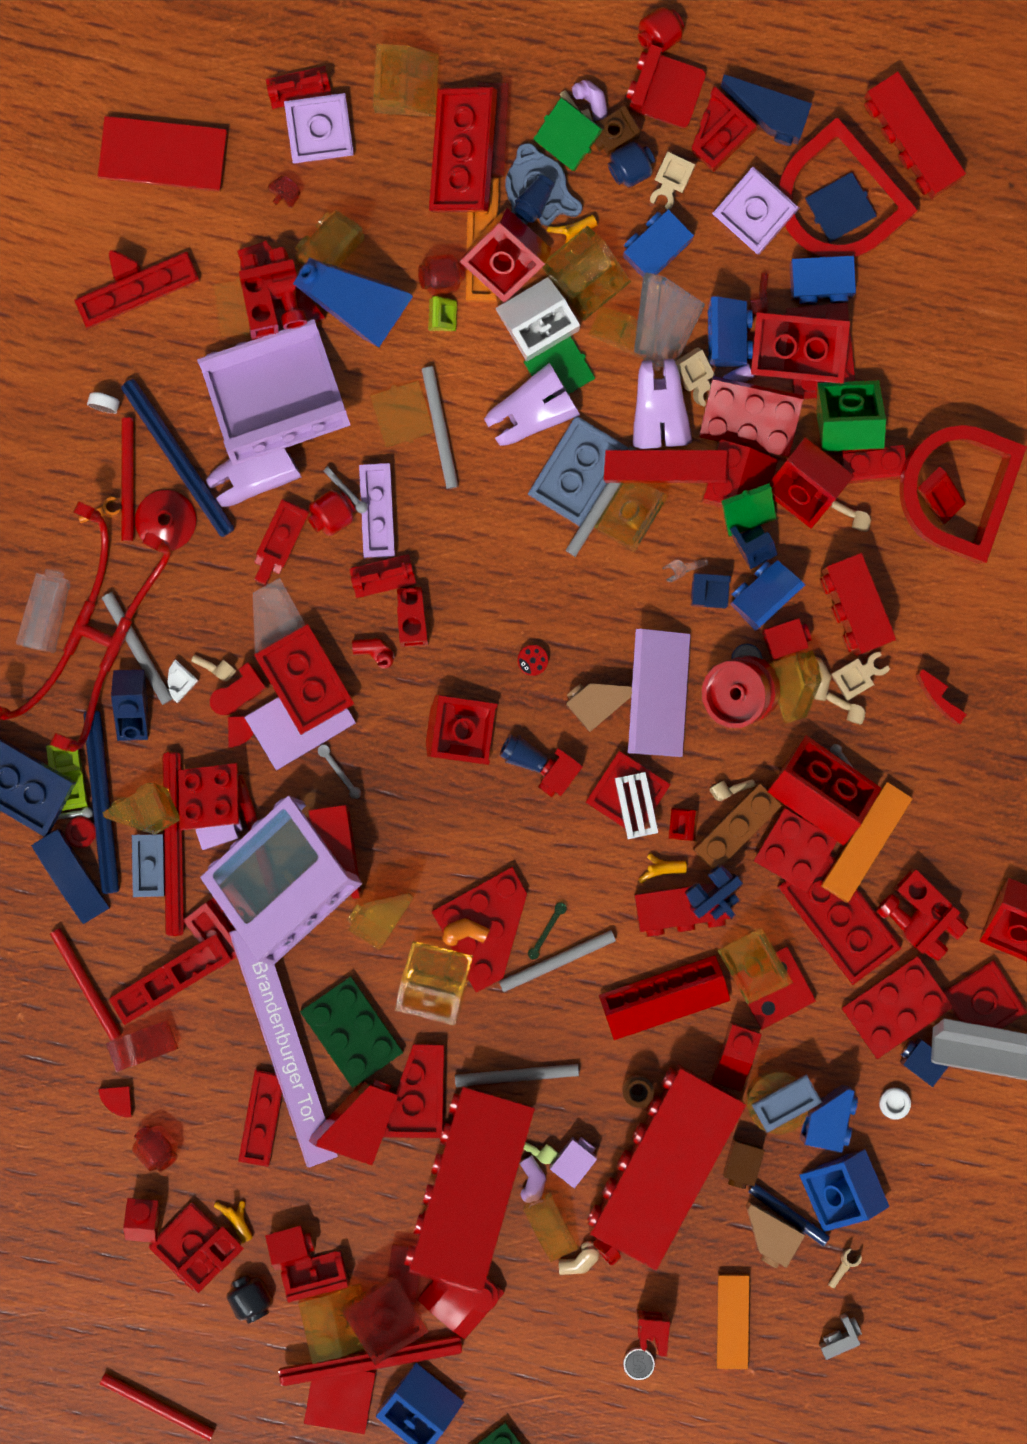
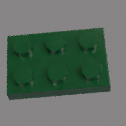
M352 976L300 1011L352 1088L404 1053Z

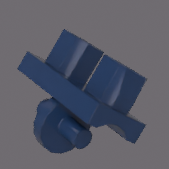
M719 864L707 874L717 887L707 894L697 882L684 892L692 905L690 909L699 919L717 904L719 906L710 912L715 920L724 913L730 919L736 916L731 908L740 901L738 897L733 894L724 901V899L743 883L734 873L731 874Z

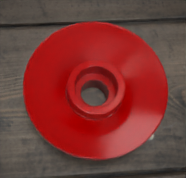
M160 490L151 493L142 500L135 514V527L141 540L143 541L146 532L152 533L167 541L171 551L187 544L196 529L197 519L194 507L182 494L171 490ZM163 514H167L170 517V522L167 525L159 523V518Z

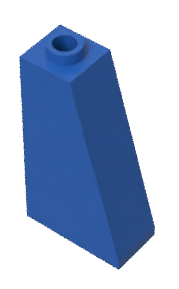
M309 258L293 282L297 288L360 338L377 347L381 346L413 297L410 293L392 284L313 258Z

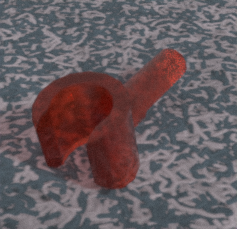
M761 273L759 298L750 299V310H752L753 317H757V312L759 311L767 312L768 310L767 285L769 274Z

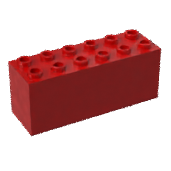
M677 1064L674 1070L672 1068L667 1070L661 1082L664 1089L660 1097L654 1095L646 1109L649 1115L645 1124L639 1122L631 1137L634 1144L630 1152L625 1149L616 1166H618L617 1169L619 1170L615 1179L609 1177L601 1192L603 1194L602 1197H604L601 1205L595 1204L587 1217L590 1235L657 1271L747 1106L741 1098Z
M464 1087L460 1094L454 1093L448 1114L454 1115L452 1124L445 1123L440 1139V1144L445 1145L442 1155L436 1154L431 1174L436 1175L434 1185H427L422 1204L428 1205L425 1216L419 1214L413 1234L419 1236L416 1246H409L404 1264L410 1266L408 1273L478 1294L483 1292L535 1108Z

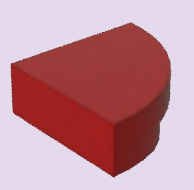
M228 716V748L239 746L253 736L254 733L245 719L246 716Z
M130 1086L98 1089L101 1101L109 1111L121 1117H133Z
M599 1239L593 1242V1246L610 1266H613L622 1258L614 1247Z

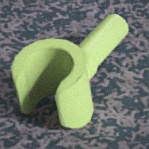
M525 1142L523 1149L532 1153L543 1164H552L559 1155L548 1144L540 1151L537 1147Z

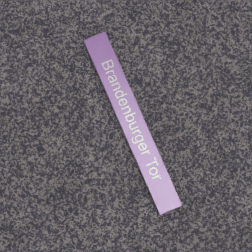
M237 930L231 931L229 934L306 1166L312 1167L338 1157L337 1153L316 1147L309 1142L311 1135L326 1119L275 965L257 961Z

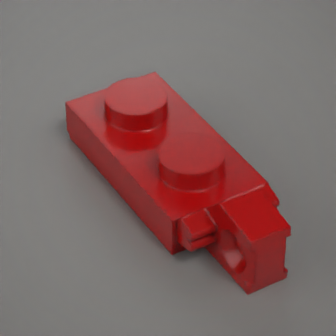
M281 499L256 552L257 557L254 563L260 565L254 578L256 582L267 586L273 572L280 575L310 515L309 511Z

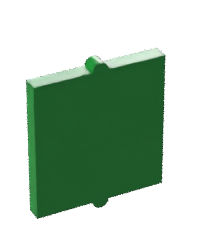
M561 97L550 115L544 117L545 122L533 140L569 169L575 171L586 154L592 152L591 147L603 129Z
M571 336L531 360L523 362L531 377L550 363L568 394L595 380L594 375L585 362V354L580 353ZM550 395L545 400L548 402L556 396Z
M769 483L749 491L744 490L739 495L721 501L726 531L729 537L732 536L730 528L736 526L740 533L748 529L753 530L756 526L776 519L772 488Z

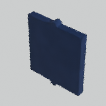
M852 172L805 198L815 216L814 223L820 225L829 243L877 217L867 199L868 193L861 189Z

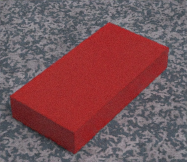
M941 467L937 468L917 488L936 519L943 525L965 505L949 475Z

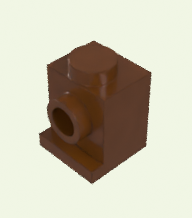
M625 105L596 123L603 130L594 142V145L598 151L604 149L607 156H609L613 151L640 137V130ZM610 126H617L620 132L617 135H611L608 132V128Z

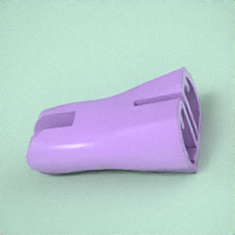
M664 359V378L653 379L652 360L642 361L640 365L633 431L634 447L641 449L661 447V440H664L665 445L669 447L685 446L693 441L681 387L680 373L674 359Z
M549 363L506 399L493 407L487 413L484 420L487 426L490 427L495 423L503 421V418L507 416L510 418L514 426L510 429L507 428L502 434L495 437L498 444L504 446L516 443L539 431L561 424L579 416L580 413ZM550 395L556 396L548 402L545 400Z
M287 448L234 466L229 458L213 470L206 479L210 488L223 484L228 479H230L234 486L216 498L220 506L236 505L260 493L301 478V473L294 460L286 452Z

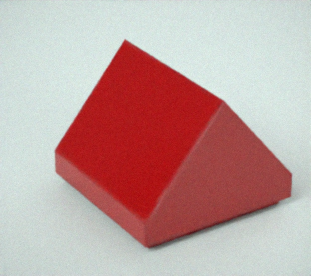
M115 250L109 251L108 255L112 274L116 281L140 272L141 268L138 262Z
M672 808L668 839L696 841L699 811Z

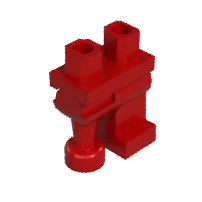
M284 247L268 251L271 262L269 265L259 266L256 254H247L240 257L241 271H238L252 340L279 333L272 302L274 300H282L285 313L281 316L284 329H295L307 324L305 312L298 309L296 297L298 288L293 284L297 278L293 259L289 260Z
M913 868L893 889L904 897L917 911L912 916L908 915L898 907L900 900L893 893L888 895L875 910L882 918L890 916L902 929L904 939L919 953H925L937 961L949 950L938 937L946 930L958 940L968 930L967 925L959 917L961 912L921 873Z

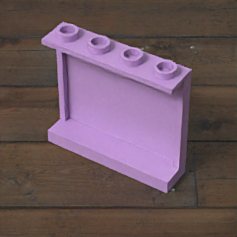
M314 319L307 321V324L302 327L284 329L276 334L249 342H241L235 345V347L220 352H212L203 358L197 359L224 438L226 451L233 466L350 426Z

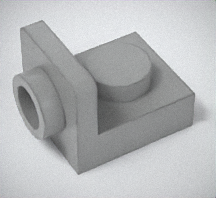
M846 1313L841 1314L840 1318L847 1332L841 1334L840 1330L823 1337L824 1342L820 1343L819 1346L826 1360L860 1345L857 1337L862 1335L855 1317L849 1319Z

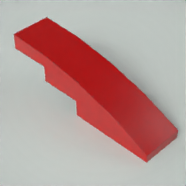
M214 934L108 1000L125 1026L230 962L231 958L217 935Z

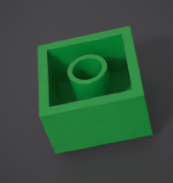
M879 380L844 382V384L831 382L817 383L816 414L822 451L884 448L886 415Z

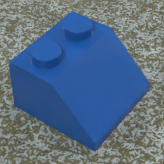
M711 297L708 304V362L711 367H742L747 364V359H752L753 342L752 340H747V328H752L753 314L752 310H747V301Z
M778 560L772 565L768 561L765 562L754 573L758 578L750 586L744 582L732 593L735 600L730 603L731 606L755 631L805 586L796 575Z
M865 1149L843 1155L799 1175L823 1232L867 1221L890 1207Z

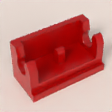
M341 1250L311 1257L312 1261L281 1269L280 1273L287 1302L290 1303L348 1287L350 1282Z
M636 1310L638 1338L641 1349L646 1351L647 1339L653 1341L655 1338L658 1356L667 1357L670 1320L667 1312Z

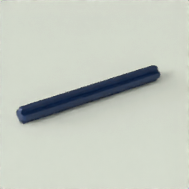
M135 379L125 382L121 386L122 391L221 537L229 535L233 532L234 526Z
M95 710L86 747L101 889L104 894H110L119 891L101 713ZM87 711L84 712V714H83L84 722H85V718H86Z

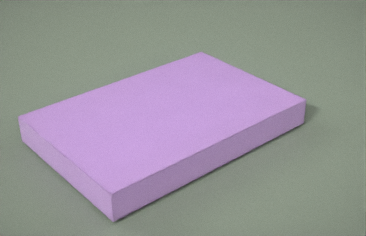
M279 697L245 717L276 771L356 724L349 710L346 709L307 733L300 735Z

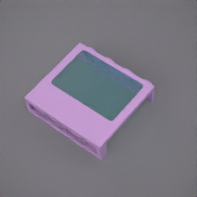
M289 795L279 800L274 805V809L265 818L255 822L251 828L252 830L242 839L235 841L230 846V850L222 858L212 862L208 867V871L200 877L257 961L269 965H274L362 885L356 874L347 872L341 867L301 810L306 807V804Z

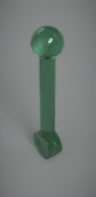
M560 902L555 905V912L534 948L528 950L527 954L530 959L535 960L539 957V950L557 919L567 910L564 903Z

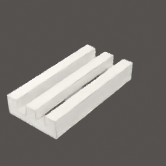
M646 772L615 778L627 839L658 833ZM636 780H640L650 823V828L645 829L635 785ZM626 782L629 783L639 831H632L623 783Z

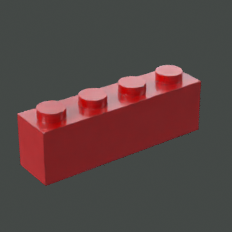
M898 71L867 91L864 97L866 111L873 119L877 117L883 126L881 132L889 144H895L900 152L898 154L900 162L907 170L911 168L917 177L915 183L923 195L928 194L932 200L964 178L966 172Z

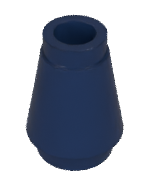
M539 175L515 200V213L531 223H534L537 218H541L552 189L555 186L554 182L544 175Z
M510 734L499 754L500 757L505 759V763L538 773L541 772L547 761V756L543 755L520 735L515 737Z

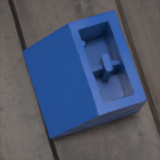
M843 1084L820 1099L821 1104L805 1112L800 1140L805 1145L842 1152L844 1145L849 1146L852 1128L849 1127L848 1121L849 1116L856 1113L858 1097L855 1096L852 1088Z
M416 1362L378 1408L376 1418L408 1444H435L449 1426L464 1401Z

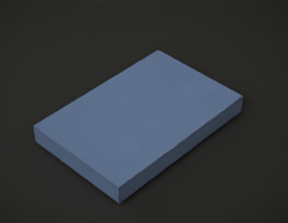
M576 416L528 495L580 527L607 484L604 481L605 450H628V447Z

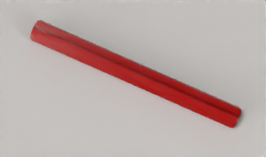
M166 752L162 755L165 934L167 936H181L184 933L182 831H180L178 775V770H181V755L177 752Z
M456 1335L281 1367L278 1371L281 1386H288L462 1353V1343L460 1337Z

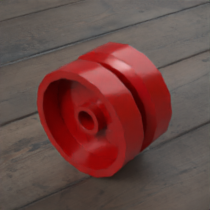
M741 655L714 666L706 675L702 685V702L707 713L718 724L728 728H743L768 717L776 708L780 698V681L775 670L765 660L754 655Z

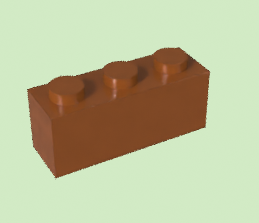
M757 784L693 850L712 869L719 864L723 866L782 805L761 784Z

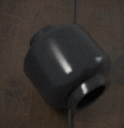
M247 1274L231 1282L233 1289L227 1293L226 1298L238 1320H246L249 1324L269 1313L268 1308L272 1304V1298L262 1279H250Z

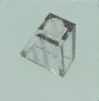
M646 272L642 283L634 352L643 357V361L652 360L653 369L659 371L661 367L664 368V359H674L677 361L700 317L705 303L666 277Z
M48 569L45 570V575L36 573L17 636V645L55 654L70 587V581L63 579L64 573Z

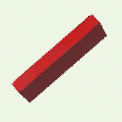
M258 1069L254 1071L238 1162L265 1167L270 1165L282 1099V1090L277 1075L274 1072Z

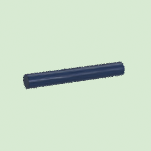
M757 1183L749 1188L748 1193L821 1246H825L830 1239L829 1235Z

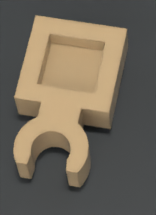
M667 152L655 178L656 181L662 183V186L652 193L650 202L655 204L658 196L665 195L668 199L665 209L670 210L675 202L674 191L677 190L684 193L696 165Z
M697 347L675 362L678 366L684 389L688 391L694 389V401L704 407L706 402L703 399V395L706 391L710 390L711 384H709L708 380L715 376L703 350Z
M880 652L871 654L865 665H862L858 658L831 674L847 701L874 685L870 676H881L890 670L889 666L883 667L880 670L874 667V660L882 655Z

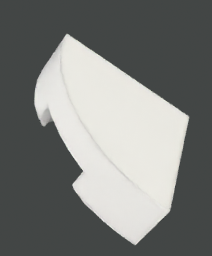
M175 660L169 669L168 688L172 698L176 703H179L199 680Z

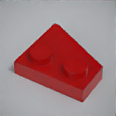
M716 87L711 91L710 101L706 112L703 114L699 132L696 134L692 145V152L713 172L757 131V125Z

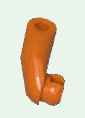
M463 918L448 924L444 929L442 939L449 946L456 945L458 940L468 936L484 943L490 929L467 918Z

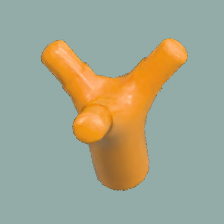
M591 215L569 225L559 227L548 226L547 232L565 234L566 241L563 249L568 251L575 238L581 233L596 227L597 221Z
M650 853L647 858L655 865L648 866V872L643 874L638 881L643 883L652 877L662 874L686 873V861H663Z
M240 1201L237 1212H235L231 1207L227 1208L216 1202L214 1208L221 1211L228 1218L241 1242L245 1243L251 1240L253 1236L244 1220L246 1203Z

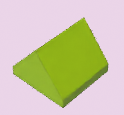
M433 296L429 300V331H456L457 300Z

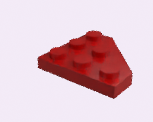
M513 867L432 911L443 934L448 924L463 918H467L490 929L484 943L468 936L458 940L456 945L450 946L476 993L503 979L527 897V892Z

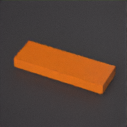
M718 1274L716 1368L748 1369L749 1274Z

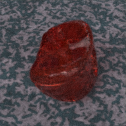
M280 176L268 185V190L276 196L272 201L275 205H278L282 200L288 208H293L301 195L299 187L286 176Z

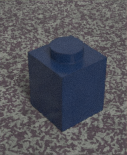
M919 1038L915 1042L910 1040L900 1053L903 1057L900 1063L928 1085L934 1087L949 1066L932 1063V1047Z

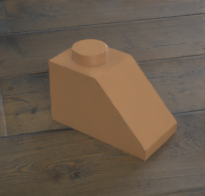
M580 683L567 694L570 701L566 703V706L590 733L632 697V687L590 683L584 688Z
M748 1201L746 1209L757 1249L763 1254L761 1260L774 1268H777L779 1264L787 1268L805 1237L804 1233Z

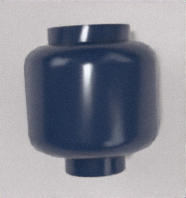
M632 141L613 151L610 156L611 162L607 163L615 182L618 185L623 184L630 188L651 177L653 172L651 164L655 162V158L648 146L642 148L639 143Z

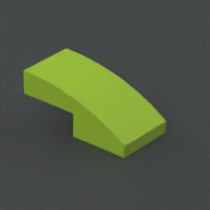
M52 745L46 746L48 766L76 782L62 811L87 807V794L79 750L66 752Z

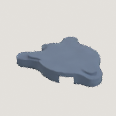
M530 143L522 144L517 149V157L509 169L505 181L507 197L512 205V213L525 225L528 224V221L515 213V200L539 175H544L551 179L555 186L552 189L542 217L539 218L540 223L543 226H549L559 215L579 216L582 212V204L569 193L562 167L557 161L555 162L551 158L544 156L534 145Z

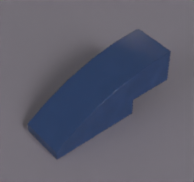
M61 829L55 830L31 845L53 882L82 924L110 909L80 857L76 855Z

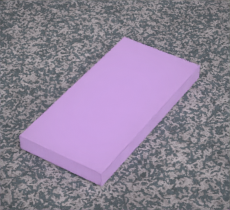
M636 629L628 753L683 757L690 634Z

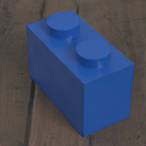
M669 209L663 215L657 212L646 223L648 229L641 236L635 233L624 244L626 250L623 253V258L647 283L681 253L694 238V235Z
M854 256L792 259L790 262L791 301L799 300L800 305L817 304L818 299H830V303L848 302V298H852L856 293Z

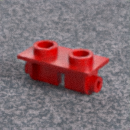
M325 66L265 79L272 110L285 107L284 101L332 95Z
M409 554L349 568L356 599L416 584Z

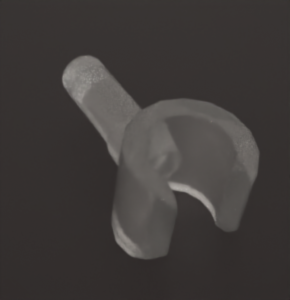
M702 559L691 563H683L680 560H674L663 567V569L671 568L675 572L674 576L666 580L674 582L683 577L686 572H690V570L708 566L707 559Z

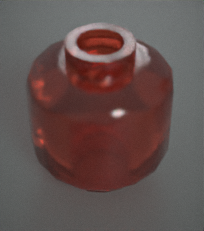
M452 253L427 256L422 265L418 267L420 286L422 289H426L430 295L457 292L461 281L465 280L466 276L465 267L457 261Z
M147 1125L135 1134L134 1138L136 1141L133 1144L132 1152L148 1171L158 1170L162 1172L177 1160L178 1144L163 1126L158 1125L150 1128Z

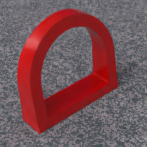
M837 117L792 157L782 174L779 189L793 201L795 184L802 170L835 140L840 139L895 202L898 210L863 239L844 245L828 244L817 240L802 227L796 213L785 224V227L798 244L816 255L822 257H858L881 245L919 211Z
M968 425L946 427L924 437L908 455L900 477L899 493L901 506L911 528L924 541L937 548L977 564L987 563L1027 446L987 430ZM949 441L968 442L1002 457L973 543L948 534L934 526L925 516L918 500L917 481L924 461L933 450Z

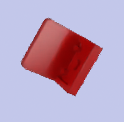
M651 44L648 53L642 51L636 68L641 70L638 82L631 81L626 98L631 99L629 110L679 128H687L706 73L700 68L662 56V48Z

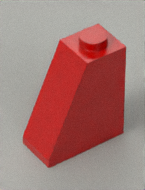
M374 1079L373 1083L370 1084L362 1081L311 1135L309 1142L316 1147L372 1166L398 1095L390 1091L391 1085Z

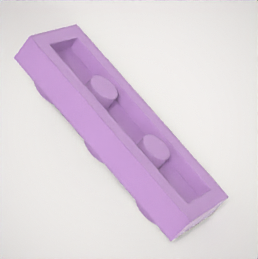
M391 464L359 465L361 501L368 505V510L362 513L364 558L395 557Z

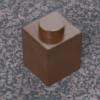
M736 1139L732 1140L723 1171L724 1178L729 1179V1185L741 1189H746L747 1184L755 1186L765 1152L763 1147Z

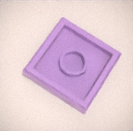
M345 93L284 101L293 164L354 156Z
M752 167L712 214L759 255L800 207L761 172Z

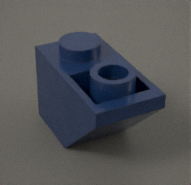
M113 670L111 700L117 741L148 740V698L145 671Z

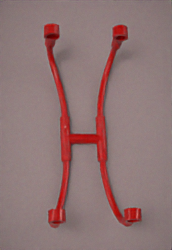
M80 501L77 502L73 513L92 522H97L101 534L100 560L88 601L85 600L81 612L75 621L63 648L64 653L45 684L27 703L15 710L10 711L8 708L0 706V719L2 720L19 717L34 707L61 675L70 656L74 655L82 636L107 647L99 665L100 671L93 687L80 738L76 741L55 733L50 744L66 752H75L85 745L107 672L111 671L113 663L122 647L132 624L131 619L147 592L164 570L171 556V549L167 541L146 532L142 543L163 553L158 565L135 596L124 618L121 617L113 636L89 626L88 623L95 610V602L106 570L109 537L107 525L101 513Z

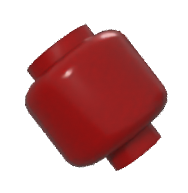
M660 7L640 20L637 37L644 49L648 50L652 44L661 47L663 53L681 41L684 23L675 10Z
M330 490L310 503L311 515L308 517V521L317 533L322 531L326 535L332 536L353 522L355 508L344 492L338 493L335 490Z

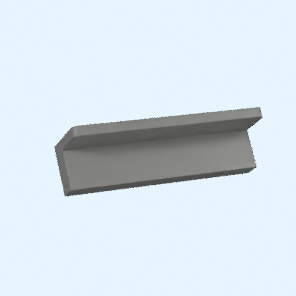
M943 1019L933 1027L931 1062L1027 1080V1034Z

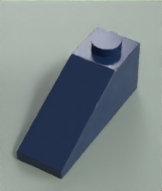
M724 74L720 87L768 135L773 136L775 142L786 146H791L792 143L798 145L812 103Z

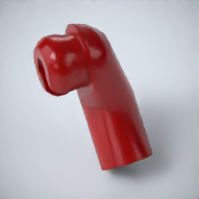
M382 639L352 640L353 655L369 654L382 669L392 666L395 659L394 653Z

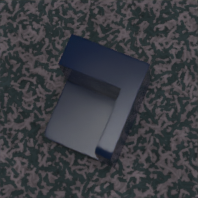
M760 525L743 534L739 533L736 526L730 528L733 541L750 569L778 555L773 539L768 532H764Z
M693 574L691 606L727 608L731 576Z

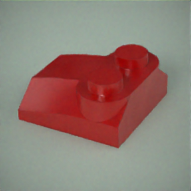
M435 695L430 708L426 735L427 757L489 765L495 709L498 704Z
M488 1276L481 1294L433 1280L419 1296L418 1301L454 1333L466 1339L486 1314L496 1306L505 1291Z

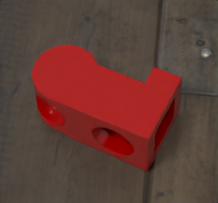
M422 587L397 589L400 646L428 645Z
M247 662L238 669L242 675L240 679L229 687L217 689L211 694L209 699L210 707L216 714L230 715L268 689L251 663Z

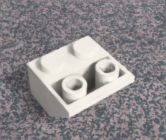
M549 277L495 308L526 362L580 331L579 322Z

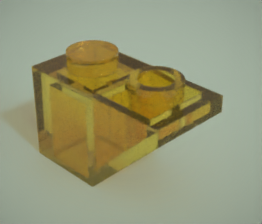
M155 783L141 785L137 788L135 794L128 798L114 801L111 804V808L102 812L106 819L155 835L179 821L178 812L168 789Z

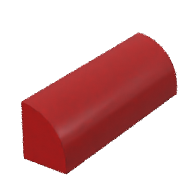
M716 955L598 995L614 1041L731 1001Z

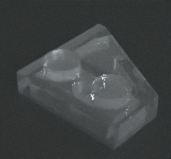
M280 578L253 592L255 654L306 625Z

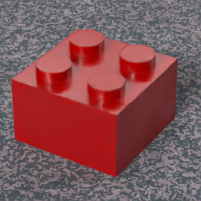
M805 437L769 484L772 488L773 499L812 529L854 475Z

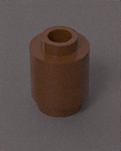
M634 1074L624 1081L622 1094L630 1106L641 1108L647 1106L652 1101L654 1088L647 1077ZM635 1084H640L643 1087V1092L640 1095H634L631 1092Z

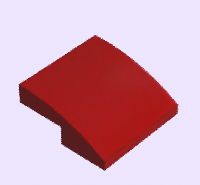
M237 880L223 889L246 924L250 923L261 913ZM214 897L183 920L200 943L216 934L231 961L237 957L229 932L236 929Z

